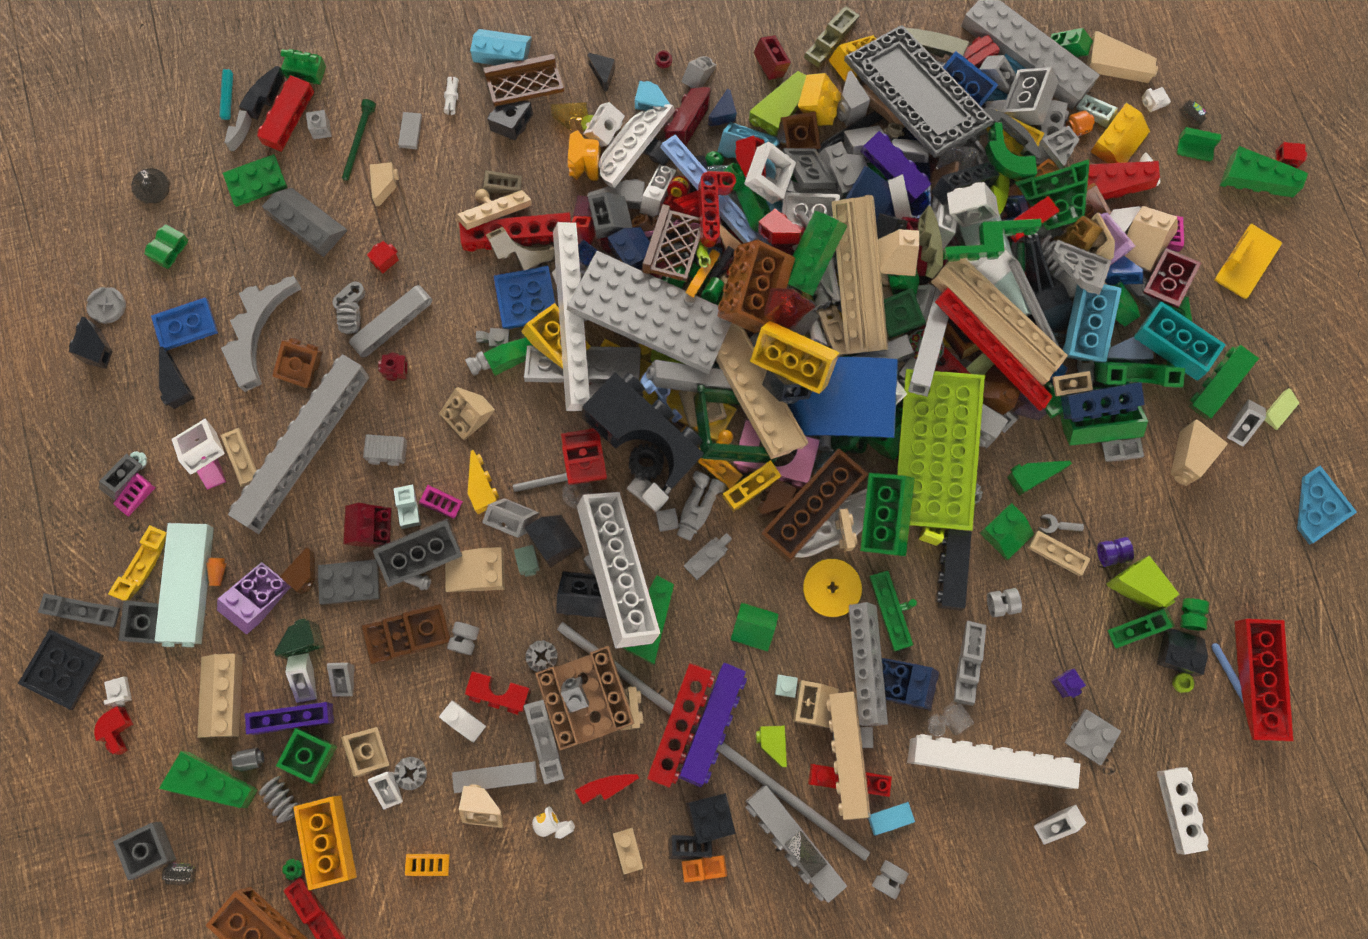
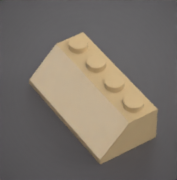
M214 654L201 657L197 738L239 737L243 656L238 654Z

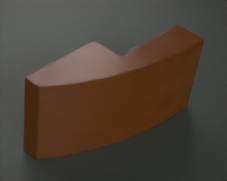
M648 214L636 216L631 221L632 228L641 227L643 232L654 231L659 214L654 216L652 220Z

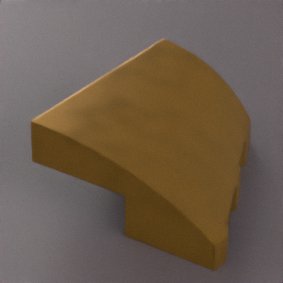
M1082 216L1074 225L1066 228V233L1062 236H1055L1053 240H1059L1089 251L1103 228L1091 219Z

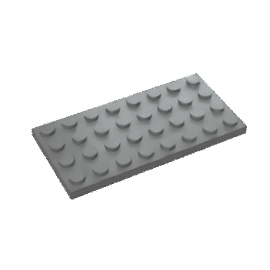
M599 251L595 253L566 309L706 374H709L731 325V322L717 316L719 311L718 305L696 295L693 298L686 294L685 290L652 275L643 273L641 270Z

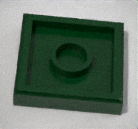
M912 288L884 299L886 330L889 338L926 324Z

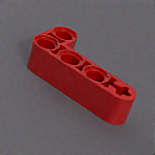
M705 172L702 174L698 184L701 243L708 248L715 246L720 236L718 195H729L733 191L736 177L731 172ZM704 182H710L712 185H706ZM723 182H728L730 185H724ZM705 199H710L712 203L706 202ZM706 216L712 217L713 220H707Z

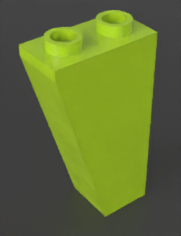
M797 71L752 108L749 114V121L752 125L761 127L772 136H777L781 117L792 116L798 110V103L806 75Z

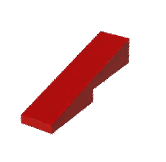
M302 877L283 890L302 922L308 925L316 939H346L314 893L308 890V885Z

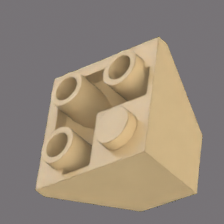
M457 387L439 414L465 440L487 422L495 409L483 396Z

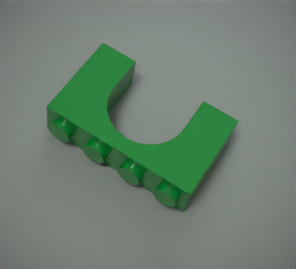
M1094 362V380L1104 384L1126 385V382L1157 384L1163 387H1183L1185 368L1155 363Z

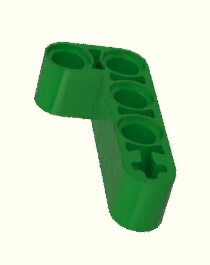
M731 163L724 172H731L736 177L733 190L736 191L750 227L759 233V221L771 212L763 197L744 184L746 177L740 165ZM723 182L724 185H730L728 182Z

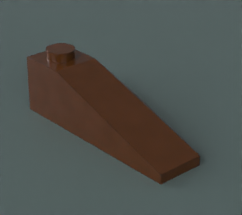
M994 364L984 374L983 404L1004 415L1015 407L1020 390Z

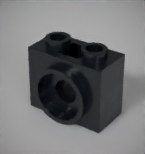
M523 100L496 106L487 118L490 131L516 140L525 131L527 123L533 116L531 103Z
M767 370L762 383L779 402L797 403L798 400L809 399L812 393L811 390Z

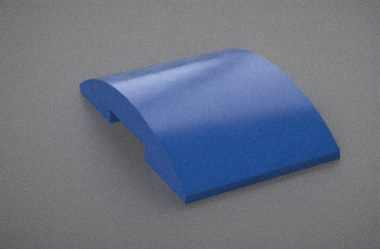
M838 357L829 383L820 394L812 391L809 399L798 400L797 403L793 404L787 403L804 435L894 438L898 359Z

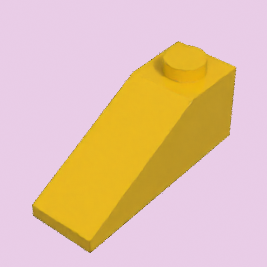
M770 460L724 492L722 497L731 510L735 512L781 478L782 475Z

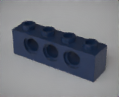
M1141 382L1061 396L1064 419H1072V422L1083 421L1085 416H1090V419L1102 417L1101 413L1108 412V415L1119 414L1121 409H1126V412L1138 410V406L1145 405ZM1120 395L1123 397L1122 403L1119 402ZM1102 398L1105 400L1104 407L1101 405ZM1084 401L1087 403L1086 410H1084L1082 406Z

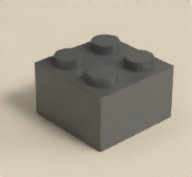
M152 822L113 841L127 880L138 879L176 860L162 822Z

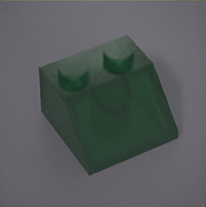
M306 618L295 621L294 625L287 628L274 651L275 656L287 660L290 656L302 655L324 648L319 625L306 620Z

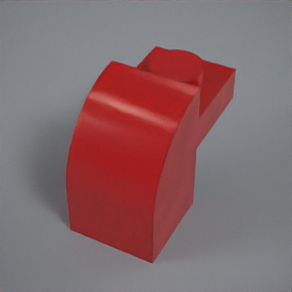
M116 706L104 713L96 722L94 729L96 741H106L105 746L107 750L115 755H121L128 751L119 733L134 725L125 707Z

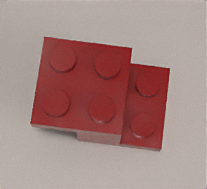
M593 428L562 433V449L568 485L607 479L600 434Z

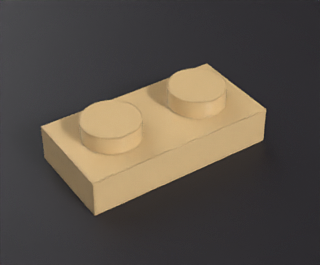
M633 828L613 833L623 874L644 869Z

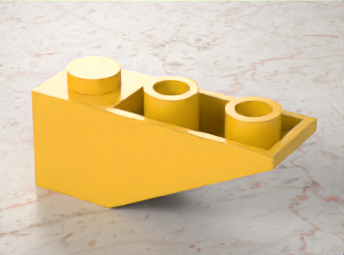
M471 450L468 496L477 514H480L487 510L488 504L496 502L500 497L496 488L492 489L489 484L492 479L488 471H483L481 465H484L481 455H476L474 450Z

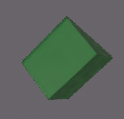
M741 602L730 640L768 652L779 614Z

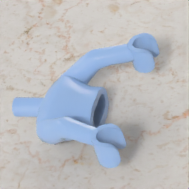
M645 372L640 380L645 387V391L649 395L655 391L658 395V400L670 409L666 401L671 389L656 387L647 378ZM676 409L671 410L675 415L671 420L673 423H676L682 416Z

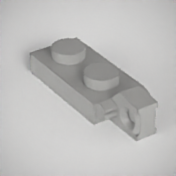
M727 533L720 539L715 537L684 565V568L698 580L725 555V552L728 550L725 546L732 538Z

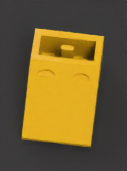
M874 35L841 44L830 57L829 62L845 82L849 71L853 72L859 82L862 80L844 61L845 56L877 39Z

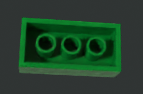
M869 473L860 551L906 556L915 478L904 475Z

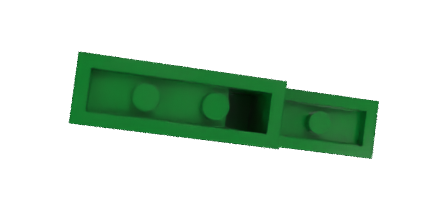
M1041 219L982 222L979 226L980 245L945 247L943 250V260L948 259L949 262H956L960 259L968 258V261H975L981 257H987L988 260L998 259L1005 251L1003 234L1005 236H1013L1016 233H1024V235L1035 234L1042 227Z

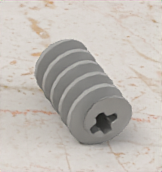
M1049 235L1042 239L1040 244L1047 265L1051 264L1049 271L1056 270L1053 276L1057 277L1065 270L1052 256L1057 241L1050 242L1052 235Z
M277 776L267 782L259 791L260 796L266 795L263 801L265 803L270 802L267 808L274 809L272 816H278L276 819L277 823L286 822L295 817L293 807L298 805L297 802L290 803L294 798L293 796H285L289 789H281L285 782L277 783L281 776Z

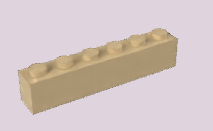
M856 693L829 694L830 700H827L828 712L832 714V720H829L830 732H834V741L831 744L832 751L836 753L837 761H834L835 774L839 775L836 789L837 794L841 795L842 803H839V814L843 816L844 820L871 818Z

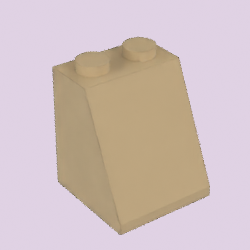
M1196 419L1179 433L1171 475L1174 476L1178 483L1185 486L1202 477L1228 443Z

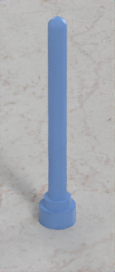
M1217 643L1212 644L1211 648L1243 703L1238 677Z

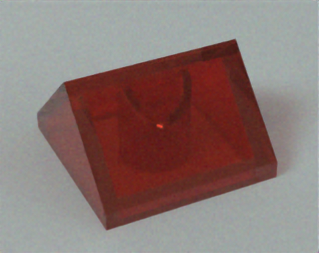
M771 288L764 315L772 322L789 329L814 309L815 305L795 289Z

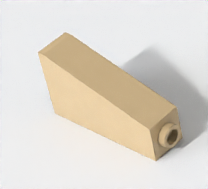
M1095 31L1091 38L1093 42L1087 58V66L1101 75L1149 83L1152 77L1156 76L1158 66H1156L1157 58Z

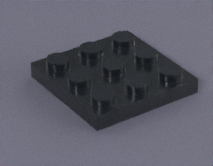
M49 629L18 684L69 710H73L104 655Z

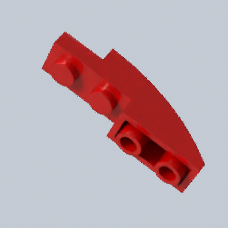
M810 765L809 785L836 789L839 775L835 774L834 767ZM865 772L868 794L890 797L892 776Z

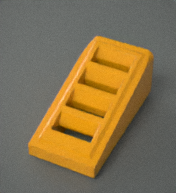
M406 854L405 876H449L450 854ZM413 859H417L416 871H412ZM422 859H425V871H421ZM430 859H434L433 871H430ZM439 859H442V871H438Z

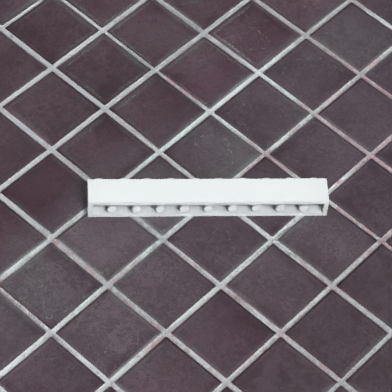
M557 222L553 231L566 411H582V406L590 399L584 318L566 310L581 281L576 223Z

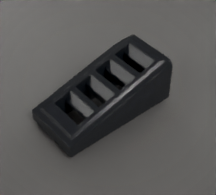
M671 835L668 839L669 859L712 858V840L704 842V852H701V843L696 844V852H693L694 836ZM676 843H679V851L676 849ZM684 843H687L688 852L684 850Z

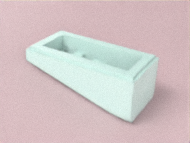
M1087 94L1076 107L1078 111L1084 110L1093 115L1095 122L1105 128H1108L1117 116L1118 110L1117 107Z

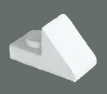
M641 476L638 479L635 478L627 487L629 492L655 512H658L669 499L656 483H651L645 478L642 481Z

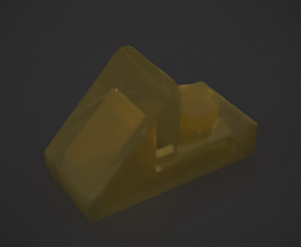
M587 102L551 104L552 117L571 131L570 119L580 120L588 115Z

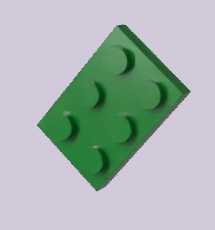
M275 154L222 173L236 207L288 188Z

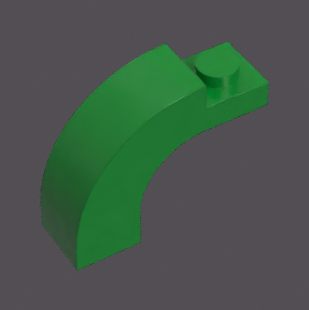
M1002 122L994 123L988 131L989 142L985 146L989 162L1000 174L1010 179L1024 180L1035 177L1037 175L1035 156L1022 157L1011 153L1004 143Z

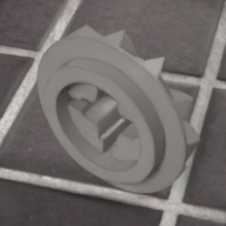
M536 641L529 646L526 652V662L532 670L540 672L555 666L557 651L547 641ZM547 649L545 657L548 662L541 659L536 663L538 656L535 651L542 653Z
M415 757L401 759L395 766L393 774L396 780L395 783L406 790H414L420 787L427 775L424 763ZM406 767L410 770L417 768L413 773V779L410 777L403 778L407 773Z

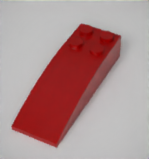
M1242 619L1235 621L1239 680L1252 740L1293 741L1285 621L1270 619Z

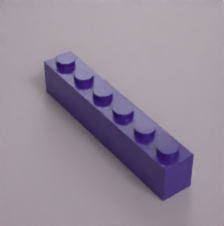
M727 663L722 664L679 774V779L702 787L704 783H708L712 773L708 770L710 765L715 764L719 753L716 752L718 744L722 746L726 734L723 731L725 726L729 727L733 715L730 712L732 707L736 708L740 697L737 694L739 689L743 690L747 678L744 677L746 671Z

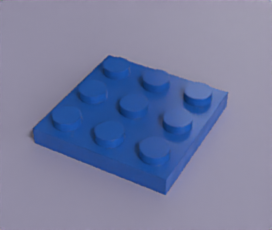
M549 266L494 275L503 329L525 326L526 323L555 303Z

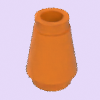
M208 558L206 566L209 586H221L227 564L225 563V558Z

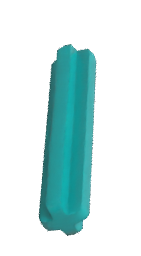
M223 69L219 113L222 120H229L231 118L233 72L230 69Z

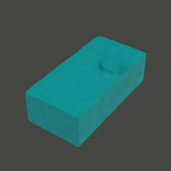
M1162 301L1151 311L1134 336L1136 340L1174 366L1185 368V373L1197 381L1210 370L1226 345Z

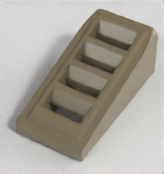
M485 170L483 189L489 193L513 194L521 191L522 176ZM504 181H508L507 186H504ZM512 181H515V188L511 187Z

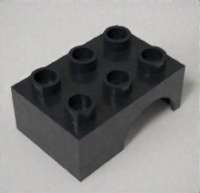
M614 372L582 406V419L615 449L631 440H645L659 447L664 453L669 467L668 479L662 488V491L668 495L703 456L704 453L699 448L704 441L687 426L682 432L673 426L671 419L675 415L663 402L657 399L652 405L642 397L645 387L636 377L627 373L621 378Z

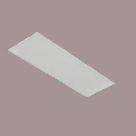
M902 174L888 181L895 216L898 218H912Z

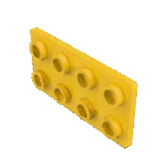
M1250 224L1214 280L1243 299H1247L1282 245V242L1257 226Z

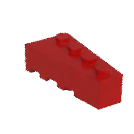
M1159 161L1089 165L1088 186L1095 183L1104 200L1114 197L1116 199L1125 194H1133L1155 188L1160 179Z

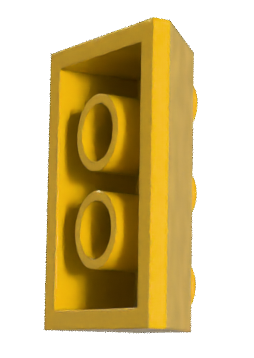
M1126 103L1090 152L1108 164L1127 163L1150 132L1142 113Z

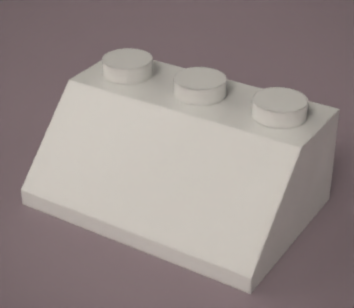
M1004 245L1005 251L998 259L988 260L987 257H981L979 260L969 262L995 285L1011 271L1009 263L1016 259Z

